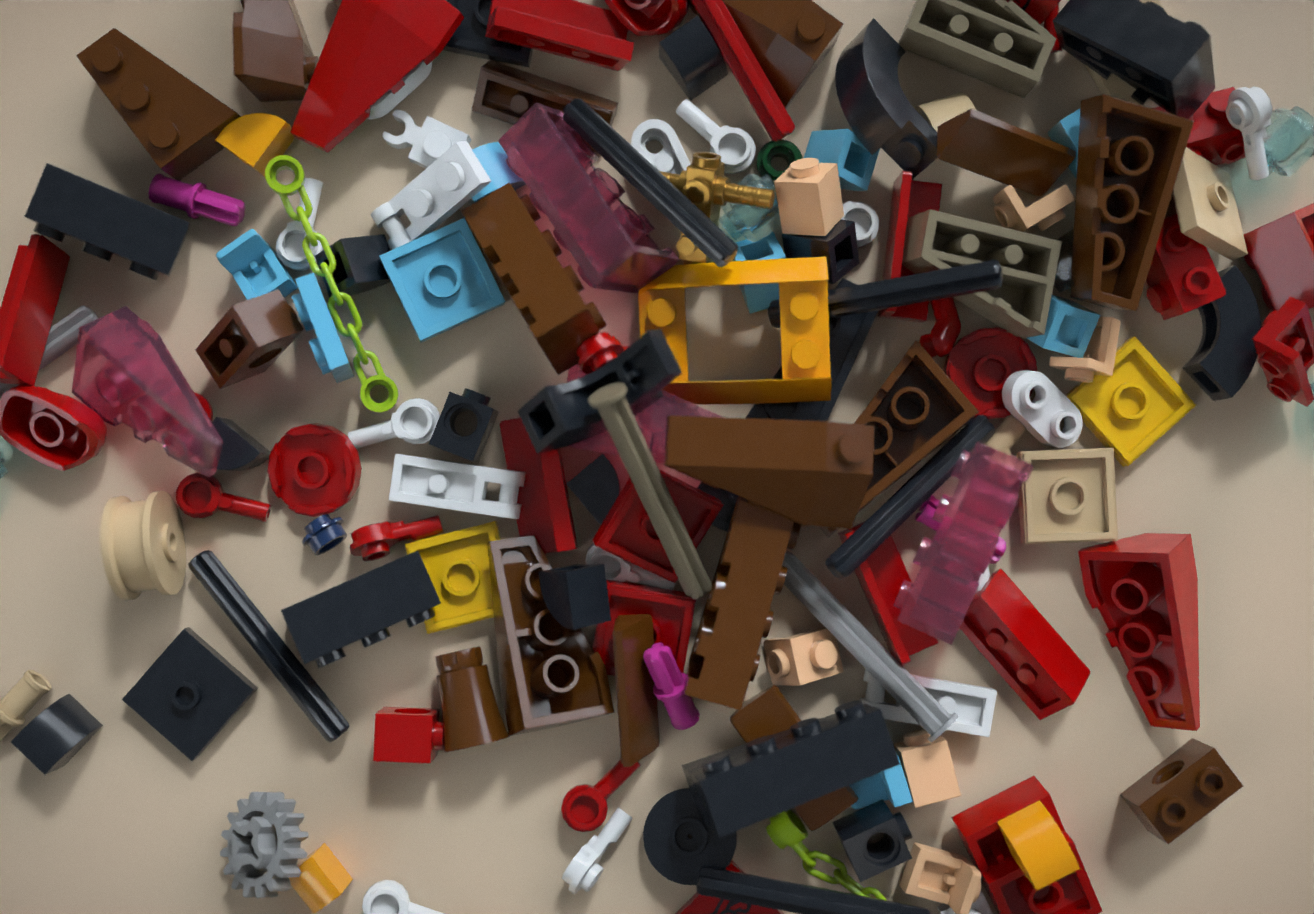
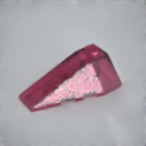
M127 306L79 327L72 393L87 407L98 413L103 421L114 427L124 423L133 428L136 439L144 443L153 439L161 443L167 455L207 477L214 475L217 471L223 440L160 335L147 321L139 318Z

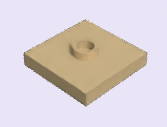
M1186 147L1173 189L1181 233L1232 261L1247 255L1248 252L1229 173Z
M1114 448L1016 452L1017 468H1019L1018 494L1021 544L1118 541Z

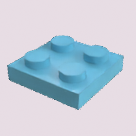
M465 217L379 256L420 343L494 310L506 302Z
M314 272L296 278L300 293L291 297L306 332L315 329L317 338L309 340V343L322 374L332 372L337 383L353 378L354 374Z

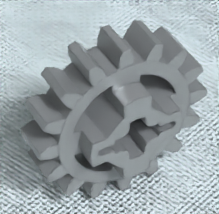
M251 792L249 799H239L237 801L239 812H229L227 815L231 827L229 830L222 831L221 836L228 840L226 848L220 851V856L228 857L229 863L223 872L224 875H235L231 887L233 890L243 889V897H277L278 891H288L291 888L289 878L300 877L301 871L296 863L298 859L307 858V852L301 849L300 845L301 841L308 838V832L299 830V825L305 817L303 813H293L296 801L294 799H284L283 792Z

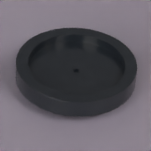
M690 788L675 790L662 797L652 807L645 821L643 841L649 861L662 876L678 884L696 885L699 870L703 866L725 870L730 864L737 847V831L719 837L700 819Z

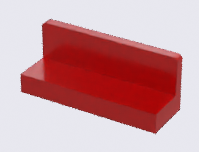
M492 0L485 37L618 72L631 61L634 42L626 40L628 29L608 9L575 0Z
M902 171L894 181L882 280L915 274L902 266L908 218L929 209L940 210L941 183L912 180L911 171ZM929 301L879 310L878 317L924 323L927 321Z
M32 234L28 246H18L0 308V383L34 386L71 257L43 235Z
M521 417L501 421L499 426L507 470L526 472L524 487L519 486L517 504L521 505L519 519H516L519 537L534 535L544 554L577 549L578 543L561 449L537 454Z
M864 522L852 526L851 529L839 532L838 535L842 544ZM890 535L854 572L890 654L901 665L911 662L909 656L938 644V640L893 537Z
M1002 569L992 573L989 581L985 583L980 591L953 607L948 616L1039 720L1075 704L1090 676L1089 668Z

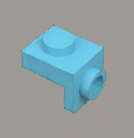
M254 229L248 230L216 253L218 261L233 275L247 300L278 289L283 297H286L298 288L284 264L279 260L276 251Z

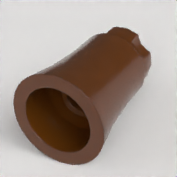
M481 647L436 656L437 669L441 674L437 675L436 678L444 722L445 752L475 747L510 737L499 712L490 681L487 664L482 665Z

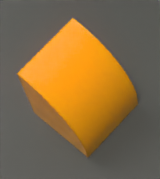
M251 113L230 122L215 140L265 177V168L268 162L276 156L283 155L295 137L290 133L292 127L285 120L271 114Z
M1040 800L997 822L1013 859L1036 891L1080 869L1065 837Z
M325 843L297 864L301 871L300 877L289 878L291 886L313 914L340 896L353 880Z

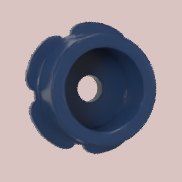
M329 514L314 519L304 528L307 535L303 538L302 544L310 546L315 555H321L333 549L348 536L341 526L344 520L341 517L331 519Z

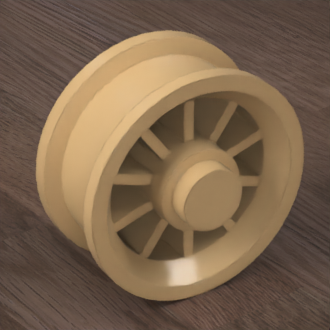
M166 491L152 492L147 500L131 501L126 496L110 498L102 513L100 546L104 570L113 592L124 601L137 599L142 591L158 590L164 596L177 594L182 588L186 573V546L181 516L171 495Z

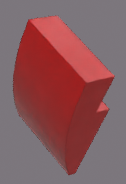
M1035 776L951 817L973 865L981 872V881L998 914H1099L1103 912L1075 843L1065 831L1051 795ZM1040 800L1065 837L1080 869L1036 891L1013 859L997 822Z

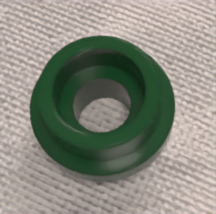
M788 140L770 141L759 151L756 161L758 173L765 182L775 186L774 181L790 167L792 162L802 159V154L798 147ZM775 157H782L787 161L788 167L783 171H777L771 166V160Z

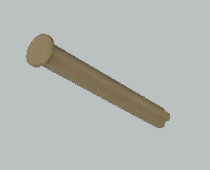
M619 382L602 387L589 397V404L593 408H598L685 594L693 599L702 598L704 594L711 591L712 583L624 396L627 393L626 385Z

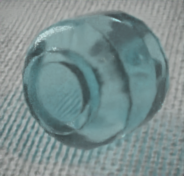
M1294 106L1291 110L1283 107L1273 110L1271 125L1266 127L1267 137L1263 139L1269 175L1275 172L1285 177L1292 176L1314 156V118L1298 106Z
M749 173L736 183L775 191L774 180L767 173L762 178L755 173ZM776 191L772 209L727 202L725 206H721L725 214L720 217L719 221L734 240L739 239L743 235L748 241L757 242L781 225Z

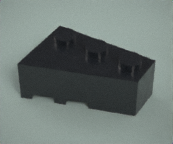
M1069 0L1053 19L1058 43L1062 49L1106 80L1112 73L1136 89L1131 98L1141 105H1144L1150 99L1170 114L1190 119L1215 89L1211 35L1195 22L1187 21L1184 23L1168 15L1161 6L1154 2L1148 1L1143 3L1139 0Z
M46 163L24 216L36 223L34 232L63 243L65 235L84 242L82 251L109 262L113 254L132 261L129 270L153 280H157L159 273L170 276L190 228V223L49 163Z
M417 550L284 608L281 612L303 663L306 664L316 660L318 667L321 668L345 657L346 654L342 647L361 639L365 648L390 637L391 634L388 627L402 620H406L410 628L435 617L432 607L441 604Z

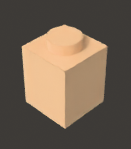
M816 158L798 159L792 162L790 167L774 181L782 234L826 236L844 216L837 163H819Z
M925 729L906 733L903 735L904 741L893 744L896 754L899 756L913 800L911 804L915 808L961 796L947 740L940 735L935 741L930 743L928 740L930 734Z

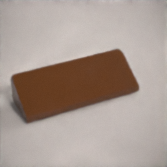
M489 60L481 67L471 111L598 153L563 120V109L575 98H581L612 126L619 104L556 81Z
M972 108L938 126L937 157L940 160L1008 186L1012 185L1016 189L1035 196H1041L1048 191L1076 158V151Z
M649 614L618 615L613 628L620 754L623 767H631L653 752L660 743L658 703L653 693L655 683L643 657L645 650L652 648L654 644L653 618Z
M775 684L743 702L741 711L736 710L730 716L731 724L745 743L759 737L788 730L793 724L802 721ZM848 785L794 807V809L809 830L814 831L856 803L859 798Z

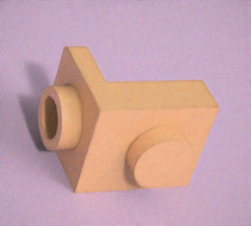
M1065 184L1030 206L1025 207L1013 186L1009 185L993 197L995 203L994 213L1002 227L1025 232L1038 225L1042 232L1066 217L1062 209L1075 201V198Z
M1099 317L1083 358H1076L1066 354L1063 357L1051 356L1049 366L1064 371V379L1076 382H1093L1094 375L1113 376L1121 321L1113 317Z
M826 627L789 637L771 638L764 641L766 652L765 664L773 685L801 686L844 672L837 638Z
M914 842L910 852L912 859L907 861L899 885L906 894L948 904L956 914H969L972 903L976 902L980 895L981 872L964 855Z

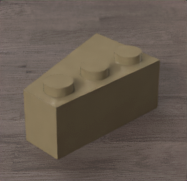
M916 0L898 44L905 50L1024 98L1039 82L1056 38L1012 0L1009 2L1006 0Z
M929 209L908 218L902 266L915 274L990 260L999 261L1003 272L1002 287L995 290L955 296L953 298L1004 330H1008L1007 332L1016 337H1033L1045 335L1062 241Z

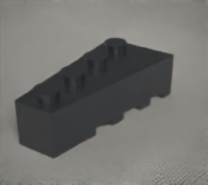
M861 700L851 701L835 708V714L820 719H805L793 724L788 730L759 737L746 744L682 765L700 819L719 837H723L900 765L881 709L866 703L863 704Z

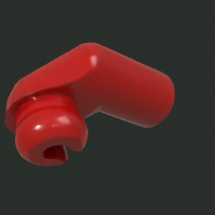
M953 297L930 301L936 323L930 334H924L920 337L919 344L932 358L936 355L943 357L950 353L961 332V322Z

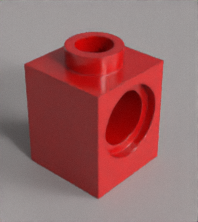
M385 706L375 713L373 761L431 764L438 755V750H444V722H439L440 709Z

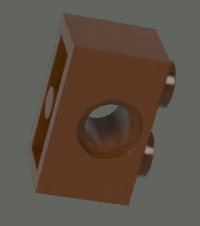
M278 289L232 305L195 351L219 389H223L265 372L304 329L298 321L296 312L288 305Z
M1192 738L1120 795L1148 832L1166 844H1170L1242 788L1243 784L1214 747Z

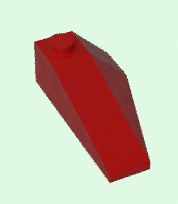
M342 0L290 133L303 142L327 153L330 152L370 116V106L389 90L395 94L406 85L402 78L421 61L428 65L439 56L463 21L464 16L446 0Z
M1144 533L1118 539V541L1081 548L1078 551L1085 595L1092 609L1098 608L1109 630L1105 635L1112 648L1117 646L1129 670L1126 677L1150 726L1197 731L1200 728L1198 577L1191 534Z

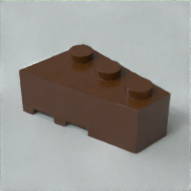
M116 28L110 30L76 55L158 167L176 180H182L224 149L215 139L230 122L241 117L236 111Z

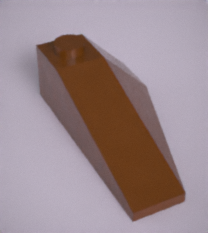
M241 0L244 11L235 12L233 15L234 75L260 102L302 101L319 58L313 54L294 0Z
M688 0L689 8L700 18L692 2ZM723 0L786 109L836 43L843 23L812 0Z
M669 415L666 421L664 466L714 488L727 490L747 499V502L773 510L788 517V520L802 526L851 529L873 476L874 426L828 421Z
M533 535L489 541L487 546L500 690L509 736L555 728L615 713L606 667L598 651L594 653L581 628L572 630L562 626L552 616L546 606L540 588L538 572L552 569L536 537Z

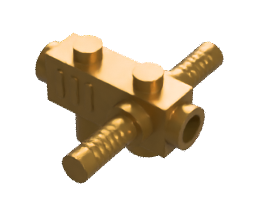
M693 153L692 164L687 167L686 171L683 170L681 174L659 171L718 227L721 206H725L727 202L765 209H772L774 204V190L731 183L730 178L724 177L725 163L721 162V156L716 153ZM681 232V238L677 241L676 248L679 252V259H683V265L711 263V260Z

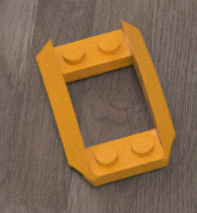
M826 257L731 261L725 267H718L715 263L675 265L639 290L640 337L648 330H662L682 371V374L661 389L666 397L680 405L831 401L832 378L830 374L828 270ZM779 283L782 378L689 381L685 288Z

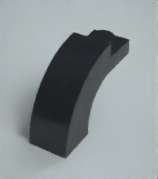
M873 18L845 47L838 59L835 73L837 96L851 129L871 155L882 148L903 171L912 172L913 180L938 158L937 131L910 104L900 86L897 71L898 63L906 51Z
M1235 265L1218 272L1225 287L1226 295L1198 307L1203 328L1201 342L1194 356L1182 367L1213 401L1232 398L1248 379L1258 356L1252 338L1261 329L1259 308L1249 283Z
M648 330L615 359L600 369L567 383L544 387L521 407L518 413L537 454L560 449L608 430L598 408L591 407L588 401L589 397L597 390L613 383H624L627 388V393L624 396L635 416L664 396L661 389L682 374V371L662 330Z

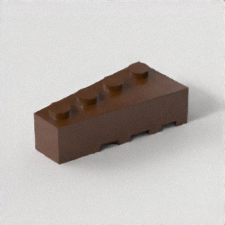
M1106 94L1081 100L1070 298L1113 310L1137 311L1194 123L1193 120Z
M509 182L461 210L539 346L557 375H560L579 363L580 358L576 353L578 347L589 337L600 333L599 330L607 325L594 302L591 301L585 304L579 292L584 290V287L572 266L568 265L563 268L558 261L557 256L561 255L562 251L550 230L547 229L541 233L535 222L541 219L528 194L519 198Z
M915 340L874 398L854 422V424L874 426L873 476L858 513L968 424L979 412L917 340ZM819 527L827 537H830L839 529Z
M740 496L737 497L712 580L711 591L708 594L688 660L684 695L739 711L742 709L749 681H754L758 669L760 655L757 652L761 638H767L772 624L774 611L770 610L774 593L780 595L785 582L787 567L782 566L786 549L794 550L801 529L800 524L788 520V517L766 507L760 508L747 502V499Z

